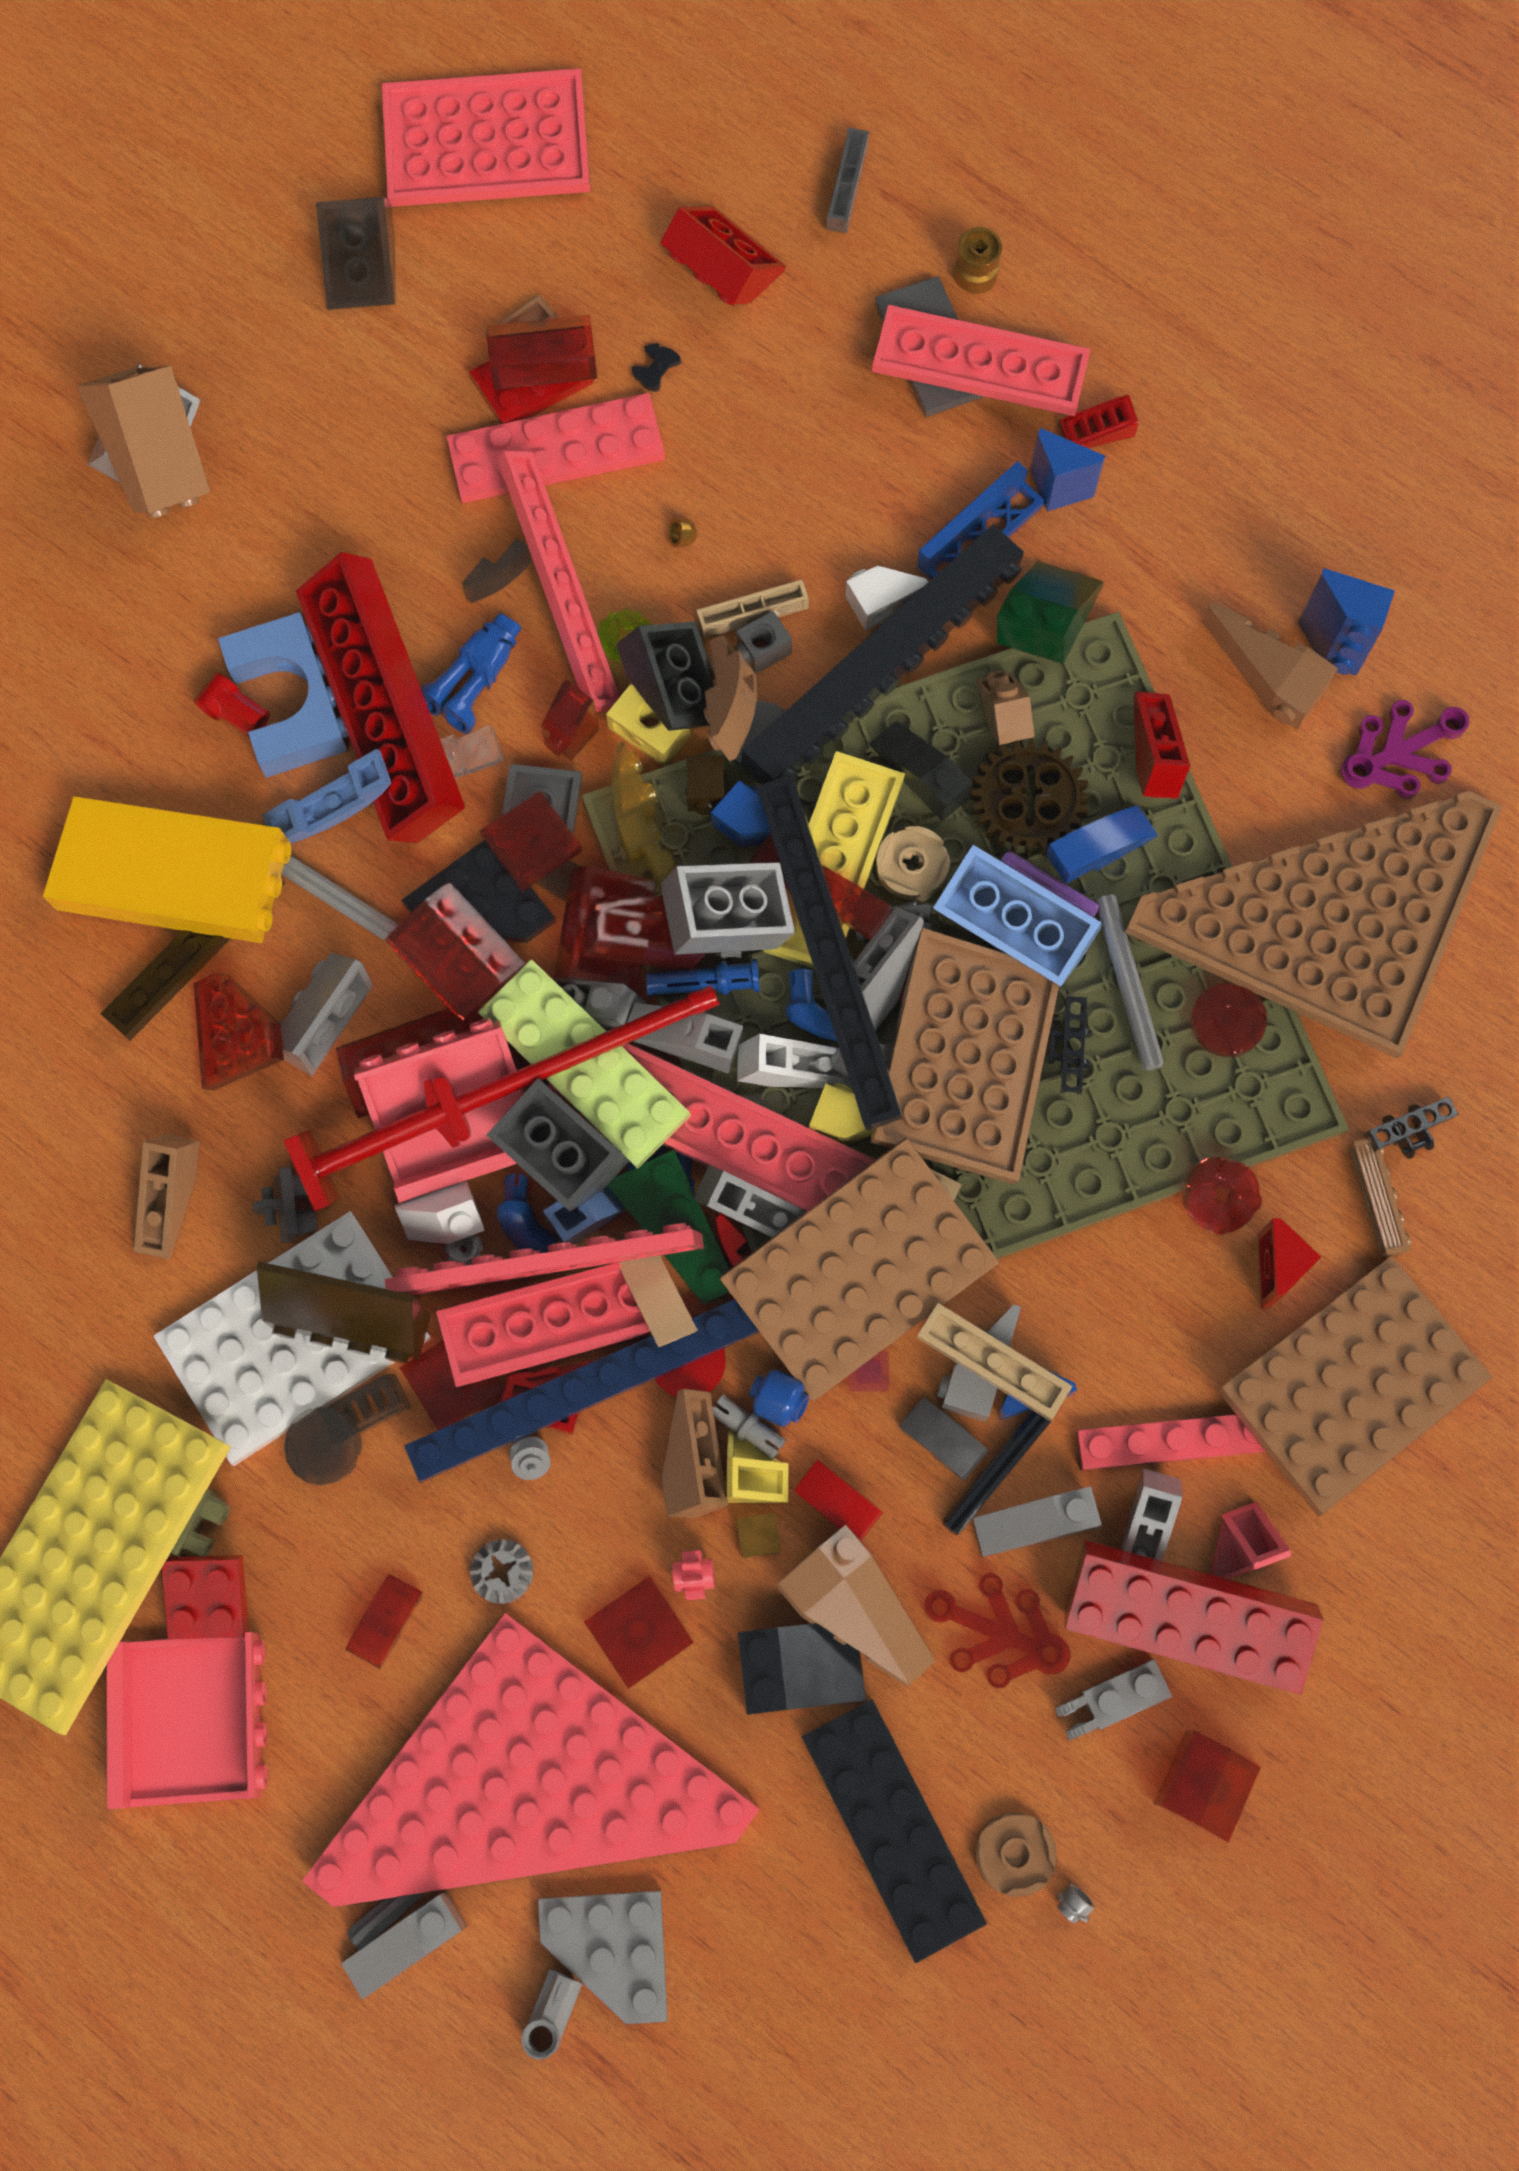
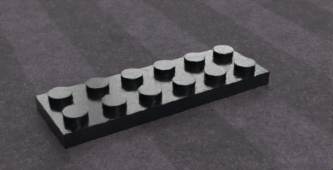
M873 1699L802 1736L915 1964L987 1925Z

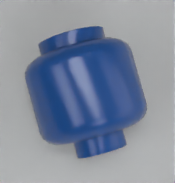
M779 1369L771 1370L765 1377L759 1375L755 1379L749 1396L754 1398L753 1410L755 1414L781 1427L787 1426L791 1422L797 1423L804 1414L809 1402V1394L805 1393L803 1382Z

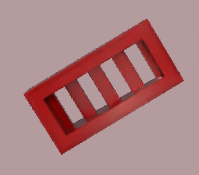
M1124 395L1075 413V416L1070 415L1060 419L1059 425L1065 439L1086 448H1091L1135 437L1138 419L1130 396ZM1119 415H1120L1121 420H1122V422H1120V423H1119V420H1118V417H1117V416H1119ZM1103 419H1108L1110 427L1105 428ZM1088 423H1094L1096 429L1095 433L1091 432ZM1080 425L1083 437L1078 439L1074 427Z

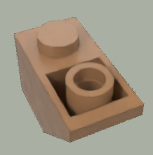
M995 671L989 673L987 678L976 680L990 732L999 745L1035 737L1030 696L1011 672Z

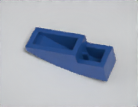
M1137 805L1105 816L1050 843L1046 855L1064 883L1068 884L1092 869L1095 872L1153 840L1158 834Z

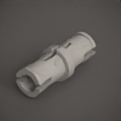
M723 1394L717 1403L729 1411V1414L718 1406H714V1417L738 1433L736 1438L743 1442L746 1439L773 1460L779 1451L767 1443V1440L780 1449L787 1439L782 1438L758 1421L760 1416L754 1412L750 1415Z

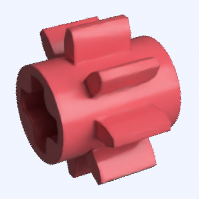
M701 1550L682 1551L683 1561H676L672 1564L675 1592L685 1591V1599L687 1600L705 1599V1589H715L713 1559H703Z

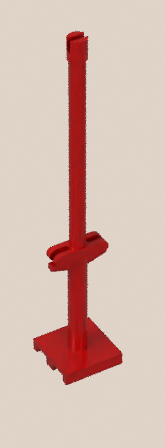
M712 985L687 994V997L459 1096L456 1095L447 1077H438L434 1082L432 1079L424 1081L427 1108L323 1153H320L310 1129L285 1139L283 1142L314 1211H317L340 1199L330 1174L434 1129L438 1130L452 1148L460 1146L459 1141L464 1142L472 1136V1129L465 1116L466 1113L526 1088L537 1079L542 1081L691 1015H699L720 1004Z

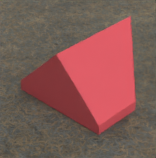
M1257 1502L1221 1515L1222 1522L1211 1575L1232 1579L1291 1556L1289 1547Z

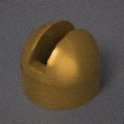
M673 518L668 525V539L673 547L689 546L697 538L698 531L691 520Z

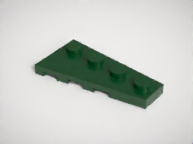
M675 1150L641 1165L638 1169L634 1168L615 1177L607 1185L643 1230L657 1235L663 1234L662 1227L686 1223V1226H691V1229L702 1233L704 1249L664 1256L703 1305L730 1293L720 1280V1276L730 1268L699 1202L693 1200L695 1193Z

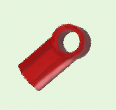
M215 673L193 700L195 705L210 718L216 721L222 719L248 737V732L266 727L270 718V714L266 709L241 694V691L234 683L219 673Z

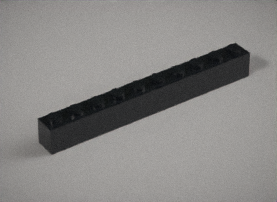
M994 524L990 526L742 750L741 766L761 785L792 774L795 780L798 770L805 763L813 764L824 751L823 747L830 740L836 742L843 737L849 729L848 724L856 717L862 719L870 712L875 704L873 702L881 694L884 696L890 694L898 685L899 678L906 671L909 673L914 672L921 665L924 655L931 648L934 651L938 650L949 637L948 633L956 626L959 629L962 628L971 619L973 610L980 604L984 607L990 603L997 594L998 587L1004 582L1006 584L1013 582L1022 570L1020 563L1024 551Z

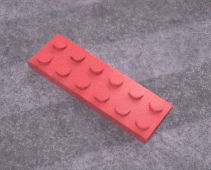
M888 305L873 361L872 372L1075 416L1091 349Z
M650 393L447 436L462 503L509 493L497 460L503 451L533 452L545 486L665 460V453Z
M620 1262L436 1311L456 1387L652 1334L622 1274Z

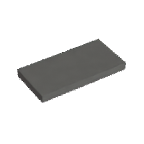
M939 276L875 297V306L883 323L888 305L958 320ZM909 380L925 417L985 397Z

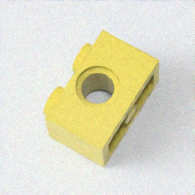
M632 683L606 713L609 730L663 767L670 763L691 737L690 729L668 731ZM650 718H654L660 721L657 725L652 727H648L642 724L645 720Z

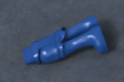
M501 613L495 617L492 623L485 622L483 628L474 632L462 647L458 649L459 655L455 661L434 682L420 687L431 715L439 716L443 711L446 721L454 729L463 734H469L476 723L472 706L485 686L490 690L492 683L496 682L499 672L507 662L511 649L516 645L515 638L522 629L517 622ZM471 668L472 676L448 701L454 687Z

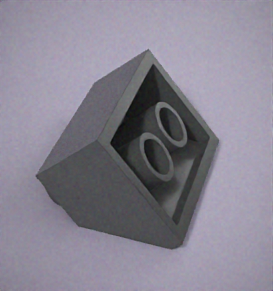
M537 1079L486 1135L569 1211H572L604 1190L629 1162L615 1146L540 1079Z

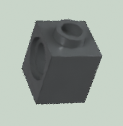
M771 611L737 630V646L734 649L735 651H740L755 674L792 654V638L775 612ZM757 641L769 643L768 646L763 648L756 647L753 644Z

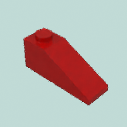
M1135 691L1133 701L1136 773L1142 795L1153 798L1178 799L1191 765L1170 694Z

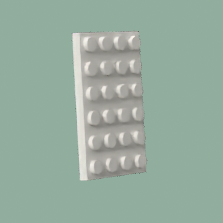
M351 1211L269 1262V1264L384 1289H386L385 1279L393 1278ZM257 1270L154 1335L155 1340L213 1436L231 1446L226 1457L233 1466L395 1363L384 1358L385 1352L371 1350L370 1355H362L348 1351V1344L333 1341L332 1347H325L309 1342L310 1336L296 1333L295 1339H289L272 1334L273 1328H270L262 1321ZM428 1331L426 1332L424 1343L432 1339Z

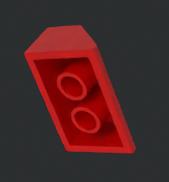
M714 206L678 207L660 242L670 251L669 256L674 261L687 265L694 271L693 276L698 281L711 285L719 292L718 297L723 302L732 306L751 303L787 267Z

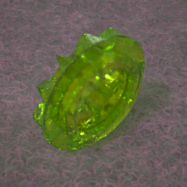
M626 608L616 613L610 611L609 616L604 621H600L598 636L605 656L613 661L622 663L616 643L622 639H618L620 636L619 626L626 631H631L638 626L651 625L650 620L643 617L640 611L632 612Z

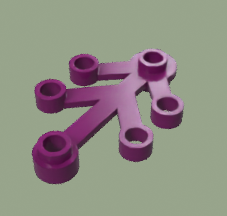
M1398 700L1393 704L1389 712L1392 722L1385 748L1373 756L1371 755L1374 741L1383 729V722L1375 715L1366 716L1358 729L1361 738L1357 753L1348 756L1341 766L1342 779L1347 785L1356 789L1367 788L1372 783L1392 788L1403 799H1411L1417 794L1421 786L1419 779L1411 774L1402 777L1381 770L1382 768L1393 764L1427 774V778L1435 784L1445 782L1451 774V765L1446 760H1432L1412 753L1442 738L1457 739L1461 737L1469 726L1468 714L1458 707L1447 708L1439 717L1436 725L1402 741L1406 724L1412 717L1414 708L1409 701ZM1396 709H1404L1407 716L1398 715ZM1445 723H1453L1456 726V730L1448 728ZM1365 724H1373L1376 727V731L1371 732L1367 730ZM1433 768H1441L1444 771V775H1437ZM1353 769H1361L1364 773V776L1361 777L1356 775L1353 772ZM1402 783H1410L1414 790H1405Z

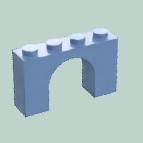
M300 612L218 638L227 669L235 685L274 672L293 673L308 683L307 699L295 715L284 721L248 732L258 764L266 778L348 751L344 738L349 737L342 717H336L333 708L337 706L330 685L326 686L323 678L326 675L319 655L315 654L313 645H315L308 624L305 625Z

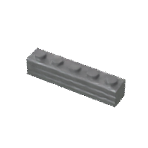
M848 127L844 151L827 215V230L847 233L868 147L869 131Z

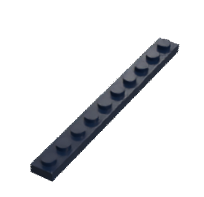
M734 1299L693 1317L692 1320L698 1330L697 1332L659 1348L654 1337L650 1336L408 1443L404 1447L418 1481L423 1483L753 1336L760 1331Z

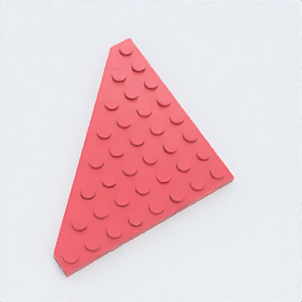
M504 1613L302 1882L331 1906L337 1907L734 1844L755 1817L759 1808Z

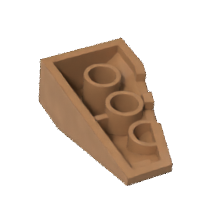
M1212 602L1207 610L1203 624L1266 707L1274 713V716L1281 723L1291 725L1298 730L1324 697L1338 668L1307 646L1297 643L1295 647H1291L1279 641L1280 634L1271 629L1267 632H1260L1254 629L1252 622L1248 618L1215 602Z
M846 1525L819 1546L776 1585L802 1618L811 1624L816 1622L834 1634L833 1638L843 1645L847 1643L864 1654L868 1662L905 1687L909 1686L935 1662L934 1657L872 1555Z

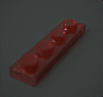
M770 833L750 859L749 864L780 863ZM822 865L840 922L872 940L892 912L891 905ZM782 869V874H783V878H784L785 888H786V890L789 891V888H788V885H787V882H786V879H785V875H784V872H783V869Z

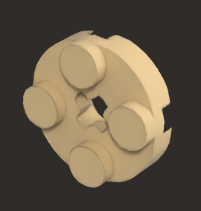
M920 826L905 827V830L898 831L895 834L892 832L887 835L881 842L876 857L879 883L888 892L901 899L918 901L929 899L932 894L944 885L949 873L950 858L946 848L943 846L944 842L936 833ZM913 855L919 857V864L922 866L920 869L910 871L907 869V865L902 863L904 859L910 860Z

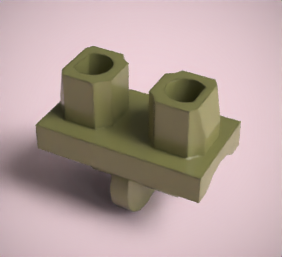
M209 1489L205 1491L173 1547L172 1554L180 1557L209 1556L215 1540L199 1534L204 1520L207 1519L222 1526L231 1511V1506L216 1497L218 1493Z

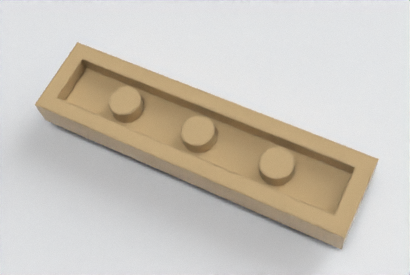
M937 1303L917 1335V1338L1049 1421L1053 1420L1073 1387Z

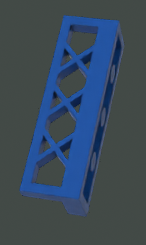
M1018 461L1013 464L919 550L917 568L932 580L939 573L935 568L942 562H952L961 554V544L966 540H976L986 531V522L990 518H1006V527L1002 532L1008 538L1045 504V499L1025 482L1028 470ZM1019 492L1032 503L1026 509H1010V500Z

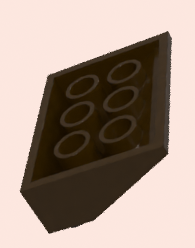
M258 1262L257 1277L262 1321L270 1328H273L272 1334L289 1339H295L296 1333L310 1336L309 1342L325 1347H332L333 1341L348 1344V1351L362 1355H370L371 1350L385 1352V1359L407 1364L408 1358L420 1360L431 1315L415 1295Z

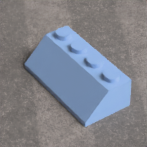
M972 845L933 907L934 910L1060 987L1080 962L1101 929L1100 921L975 845Z

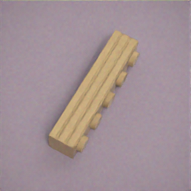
M798 580L696 610L697 622L703 639L740 629L771 611H774L777 617H782L809 609V597L803 580Z

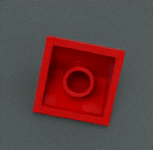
M1273 1218L1258 1233L1261 1308L1269 1309L1321 1258L1281 1218Z

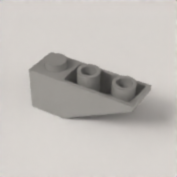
M552 978L606 1032L628 1022L635 1002L643 1004L646 1002V1000L624 984Z
M635 1002L628 1022L660 1009L662 1006ZM706 1013L696 1016L694 1014L636 1039L634 1042L729 1074L741 1041L743 1026Z

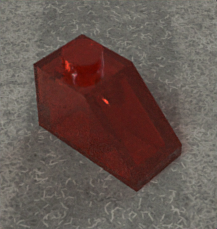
M567 679L561 684L541 725L544 736L543 742L552 753L557 756L563 754L572 761L599 731L594 700Z

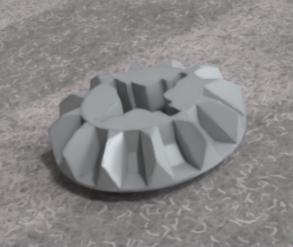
M500 1539L486 1543L474 1554L469 1570L473 1588L481 1597L493 1603L504 1604L517 1600L527 1591L533 1578V1564L529 1554L522 1546L513 1541ZM494 1556L503 1565L517 1563L507 1572L509 1587L500 1578L486 1580L495 1571Z

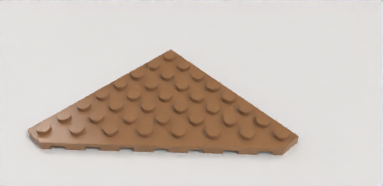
M1471 791L1457 794L1454 798L1439 803L1437 801L1411 809L1408 813L1392 818L1389 816L1364 824L1361 828L1346 833L1342 831L1318 839L1315 843L1286 849L1253 863L1249 861L1224 869L1219 874L1206 878L1199 877L1175 885L1174 888L1160 893L1153 892L1141 896L1124 933L1398 1059L1404 1052L1502 805Z

